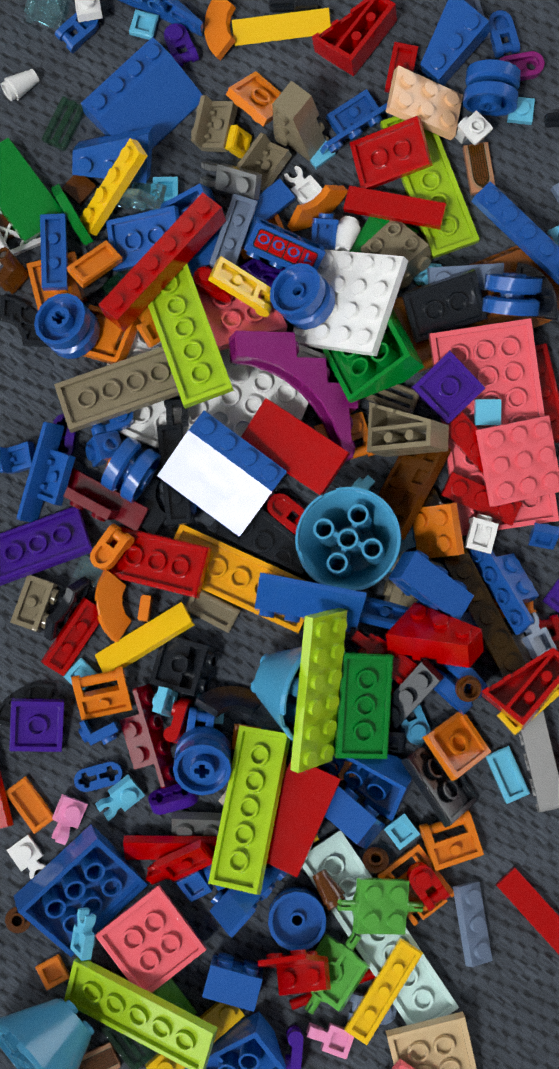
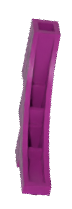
M236 330L229 338L230 363L248 365L267 371L290 384L314 408L325 427L328 438L350 452L345 462L352 459L355 452V444L351 438L353 420L349 414L358 408L360 400L350 403L339 383H328L330 371L326 366V358L297 357L299 344L295 341V332Z

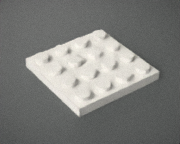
M325 250L326 253L317 271L332 286L335 292V305L327 320L316 328L303 330L294 327L295 341L306 347L377 356L408 260L404 256Z

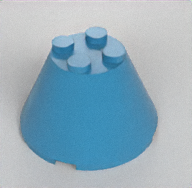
M357 487L336 488V490L318 496L304 510L296 529V551L305 571L319 584L360 591L381 581L394 566L401 547L400 526L391 507L375 493Z
M302 647L264 654L261 657L255 679L251 683L252 692L256 693L258 699L292 741Z
M56 998L0 1017V1047L17 1069H79L91 1036L95 1032L85 1020L81 1022L76 1014L79 1011L70 1000L65 1002L62 998Z

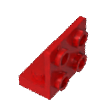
M293 950L290 951V955L273 953L267 954L266 960L258 961V967L277 968L279 996L331 990L328 956H320L318 951Z

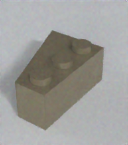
M291 81L272 104L274 135L279 144L284 147L290 146L310 161L324 144L325 140L329 141V137L322 134L325 127L321 122L318 124L316 118L319 116V112L312 95Z
M369 402L367 452L383 457L448 451L449 425Z

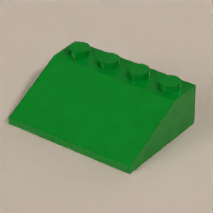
M393 309L377 356L322 349L350 403L401 384L425 367Z

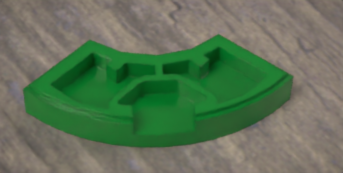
M58 183L52 187V192L73 229L84 245L93 242L80 217Z

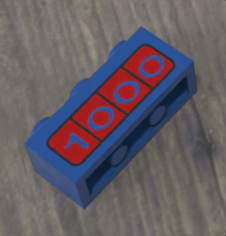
M256 216L244 243V250L247 251V255L257 260H260L261 257L267 259L270 265L281 270L283 267L287 268L298 263L309 264L318 270L326 253L322 245Z

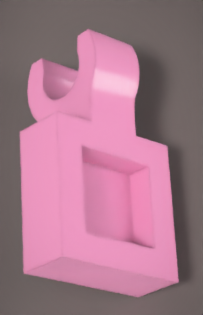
M61 795L52 817L54 821L58 822L51 837L55 839V842L63 845L67 843L70 827L78 829L88 804L70 796Z
M309 1022L306 1033H308L307 1037L322 1042V1051L347 1059L354 1037L344 1031V1027L330 1022L326 1030Z

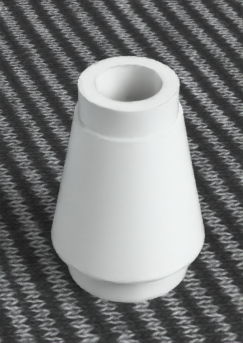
M30 69L6 77L5 81L1 83V87L10 101L15 99L18 101L39 83V78L35 71Z
M344 216L340 219L339 225H337L336 251L350 252L361 230L359 221L356 218Z

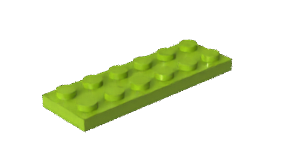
M394 116L381 121L380 127L385 129L405 120ZM424 129L433 166L402 177L401 181L407 196L446 203L441 230L419 226L425 242L429 244L432 259L474 245L480 239L439 135Z
M186 264L148 305L185 409L234 391L188 264Z
M342 608L305 616L290 770L297 773L328 763L333 759L340 681L342 679V660L345 651V631L347 628L348 610Z
M239 726L208 884L261 895L290 739L285 733Z
M77 957L73 961L64 998L65 1002L70 1000L84 1014L187 1069H206L218 1027L89 960L81 961Z

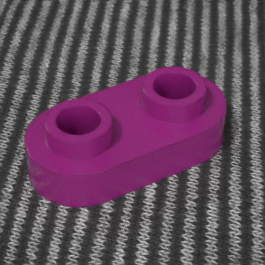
M534 51L508 55L499 59L510 62L521 70L520 81L537 78L544 68L543 57ZM532 64L535 69L529 70L526 65Z

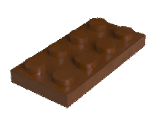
M448 448V451L398 456L378 496L393 510L400 526L402 540H405L451 452L450 448Z

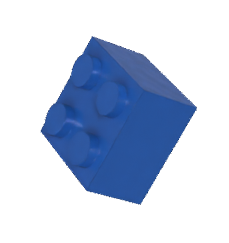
M219 953L218 956L213 955L202 997L254 1012L263 980V969L259 968L258 963L255 961L244 960V963L234 961V956L230 954Z

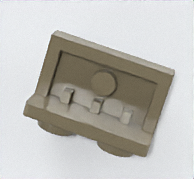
M201 95L196 110L197 115L194 128L191 131V142L201 151L228 152L225 149L230 125H234L238 106L233 101H212L207 95Z
M261 132L255 141L252 142L250 148L236 167L262 174L260 193H262L272 185L292 155L288 149L270 142L266 134Z
M32 575L27 576L10 623L41 633L42 628L45 629L46 618L50 615L48 614L51 604L55 605L58 599V584Z

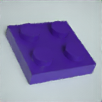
M448 351L411 387L446 424H449L485 389L451 351Z
M11 698L9 751L62 752L64 699Z

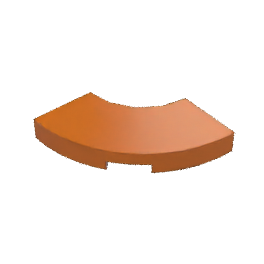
M211 0L205 16L204 33L209 49L221 61L236 41L231 35L230 30L231 16L236 7L228 0Z
M325 185L313 200L297 205L287 225L291 231H299L311 227L312 217L318 218L319 213L330 214L343 200L348 190L343 185Z
M105 570L99 578L95 592V601L99 615L97 617L107 636L113 642H118L131 623L122 605V595L126 585L108 570Z

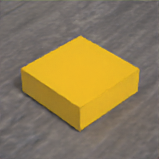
M230 125L225 149L242 159L250 147L252 135L238 125Z

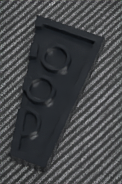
M262 508L240 537L217 520L208 528V531L300 575H303L305 572L296 551L295 535Z

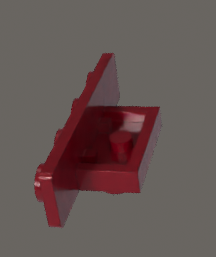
M72 468L68 486L63 497L71 500L69 503L71 506L80 510L86 508L92 512L91 516L99 521L117 520L133 530L140 529L149 511L146 506L136 501L130 503L122 498L118 491L112 492L102 486L101 482Z
M151 684L134 688L132 691L139 714L120 720L134 770L154 764L160 786L164 789L178 782L175 780L173 772L174 760L171 754L170 743L163 736V719L160 714L152 712V702L155 693Z

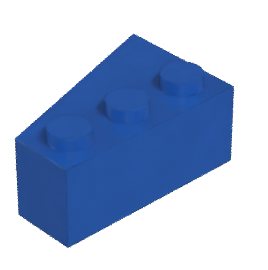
M448 0L421 61L422 73L428 79L444 86L491 32L489 20L465 0Z
M153 126L136 131H125L122 134L79 141L73 149L72 175L105 179L109 169L112 168L120 155L121 150L131 138L137 140L147 154V158L131 182L147 183L151 175Z
M419 550L403 552L389 576V579L406 596L412 595L418 600L417 603L461 620L474 597L473 594L466 590L467 586L464 583L453 580L448 576L446 569L432 564L429 561V557Z
M338 786L325 817L355 844L367 849L386 825L377 818L379 813L369 804L363 806L357 801L359 796L348 786L345 790Z

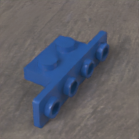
M366 89L328 113L325 118L336 133V136L324 143L320 149L322 155L328 151L331 154L336 152L343 146L342 142L350 138L352 141L363 133L362 129L369 125L372 128L383 120L382 116L387 113V103L378 107Z
M43 422L17 514V519L20 521L33 522L38 520L43 501L62 506L63 495L67 489L75 461L74 456L58 451L64 431V426Z
M468 548L467 551L513 631L516 635L522 634L534 623V619L524 603L534 601L539 594L514 553L496 557L493 551L491 554Z

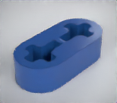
M110 761L84 768L76 773L74 784L82 792L112 786L122 779V766L117 762ZM108 766H112L113 770H118V774L114 777L115 780L112 781L110 777L101 778L100 774L107 772ZM83 773H87V776H97V780L89 783L90 787H86L84 783L80 784L79 779L83 778Z

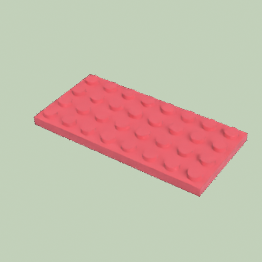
M531 318L429 334L433 366L448 351H451L485 387L475 399H501V425L545 416ZM473 400L461 412L474 424ZM475 425V426H476V427L478 428V430H479V429L494 427V426H498V425ZM448 436V448L451 449L447 458L448 474L450 475L451 472H454L486 486L484 476ZM552 493L521 500L522 505L512 526L492 518V522L499 524L497 530L534 525V523L542 524L559 521L556 495ZM457 502L462 536L468 535L470 523H468L469 518H477V514H485Z

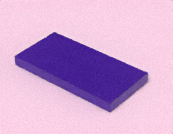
M71 507L0 533V586L91 553L93 547L81 510Z

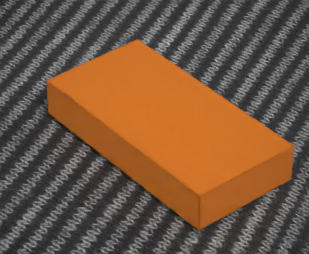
M106 240L67 266V272L84 289L120 264L123 257Z
M27 776L5 791L6 796L34 834L53 821V812Z

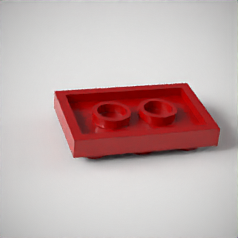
M419 116L350 142L361 188L373 189L433 166L422 121Z

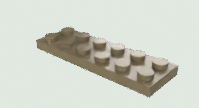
M163 347L54 384L68 429L71 433L179 395Z

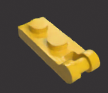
M220 256L216 260L208 280L255 309L258 315L268 317L272 310L270 301L271 287Z

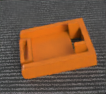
M89 305L88 309L93 314H97L100 333L95 346L83 356L108 364L127 359L138 331L136 325L141 323V321L136 318L124 333L105 317L100 307Z
M417 843L389 864L385 871L378 873L377 876L379 878L396 879L391 872L411 856L415 862H423L432 870L433 868L429 857ZM407 871L397 879L407 880ZM433 871L450 896L454 897V891L441 873ZM409 884V901H421ZM432 886L425 892L429 896L430 894L435 892L436 889L434 886ZM442 899L435 904L436 908L430 912L424 905V907H421L423 912L417 913L424 920L448 901ZM408 912L407 917L416 926L418 921L413 915L414 912Z

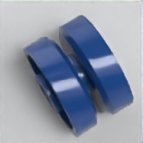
M487 59L470 64L466 70L465 82L467 87L464 90L463 106L472 113L477 110L481 115L504 116L513 113L518 105L517 89L520 87L521 70L516 65L502 60Z
M298 263L288 266L275 278L270 289V301L274 309L284 316L290 324L297 329L308 330L316 328L330 316L335 305V292L332 286L322 278L315 268L309 264Z
M518 273L486 274L484 287L489 291L500 292V295H487L483 297L482 311L514 316H538L540 302L537 299L524 296L536 295L542 292L543 279Z
M69 293L57 294L48 298L40 306L35 316L34 326L36 334L58 356L63 358L75 359L87 354L95 346L99 338L100 325L98 318L77 296Z
M132 437L126 438L116 450L101 479V485L112 492L121 487L120 496L130 503H134L141 496L161 460V455L150 448L141 453V443Z
M439 664L447 674L436 668L444 679L434 690L454 709L465 715L473 706V702H465L457 697L455 684L458 679L465 675L476 677L481 683V691L488 687L487 684L472 667L466 668ZM470 684L465 685L464 691L468 692L470 690Z
M204 726L192 728L183 733L177 741L173 765L175 780L181 788L192 794L208 795L219 791L229 781L231 774L232 750L229 740L215 728Z
M298 886L283 889L278 893L269 907L268 926L271 936L278 945L291 951L307 950L317 944L325 932L326 914L321 900L316 893L306 887ZM295 915H299L302 917V919H299L297 923L293 922V917Z

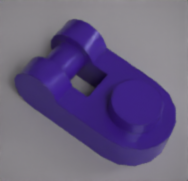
M178 23L167 26L164 31L165 44L179 66L183 67V64L189 61L192 63L199 61L197 51L187 29ZM186 47V52L181 54L178 53L177 50Z
M291 1025L286 1031L287 1040L290 1045V1054H285L284 1062L286 1069H301L303 1034L299 1026Z

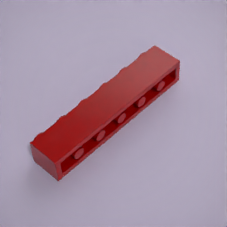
M202 192L99 303V307L105 317L124 332L226 222L222 207Z

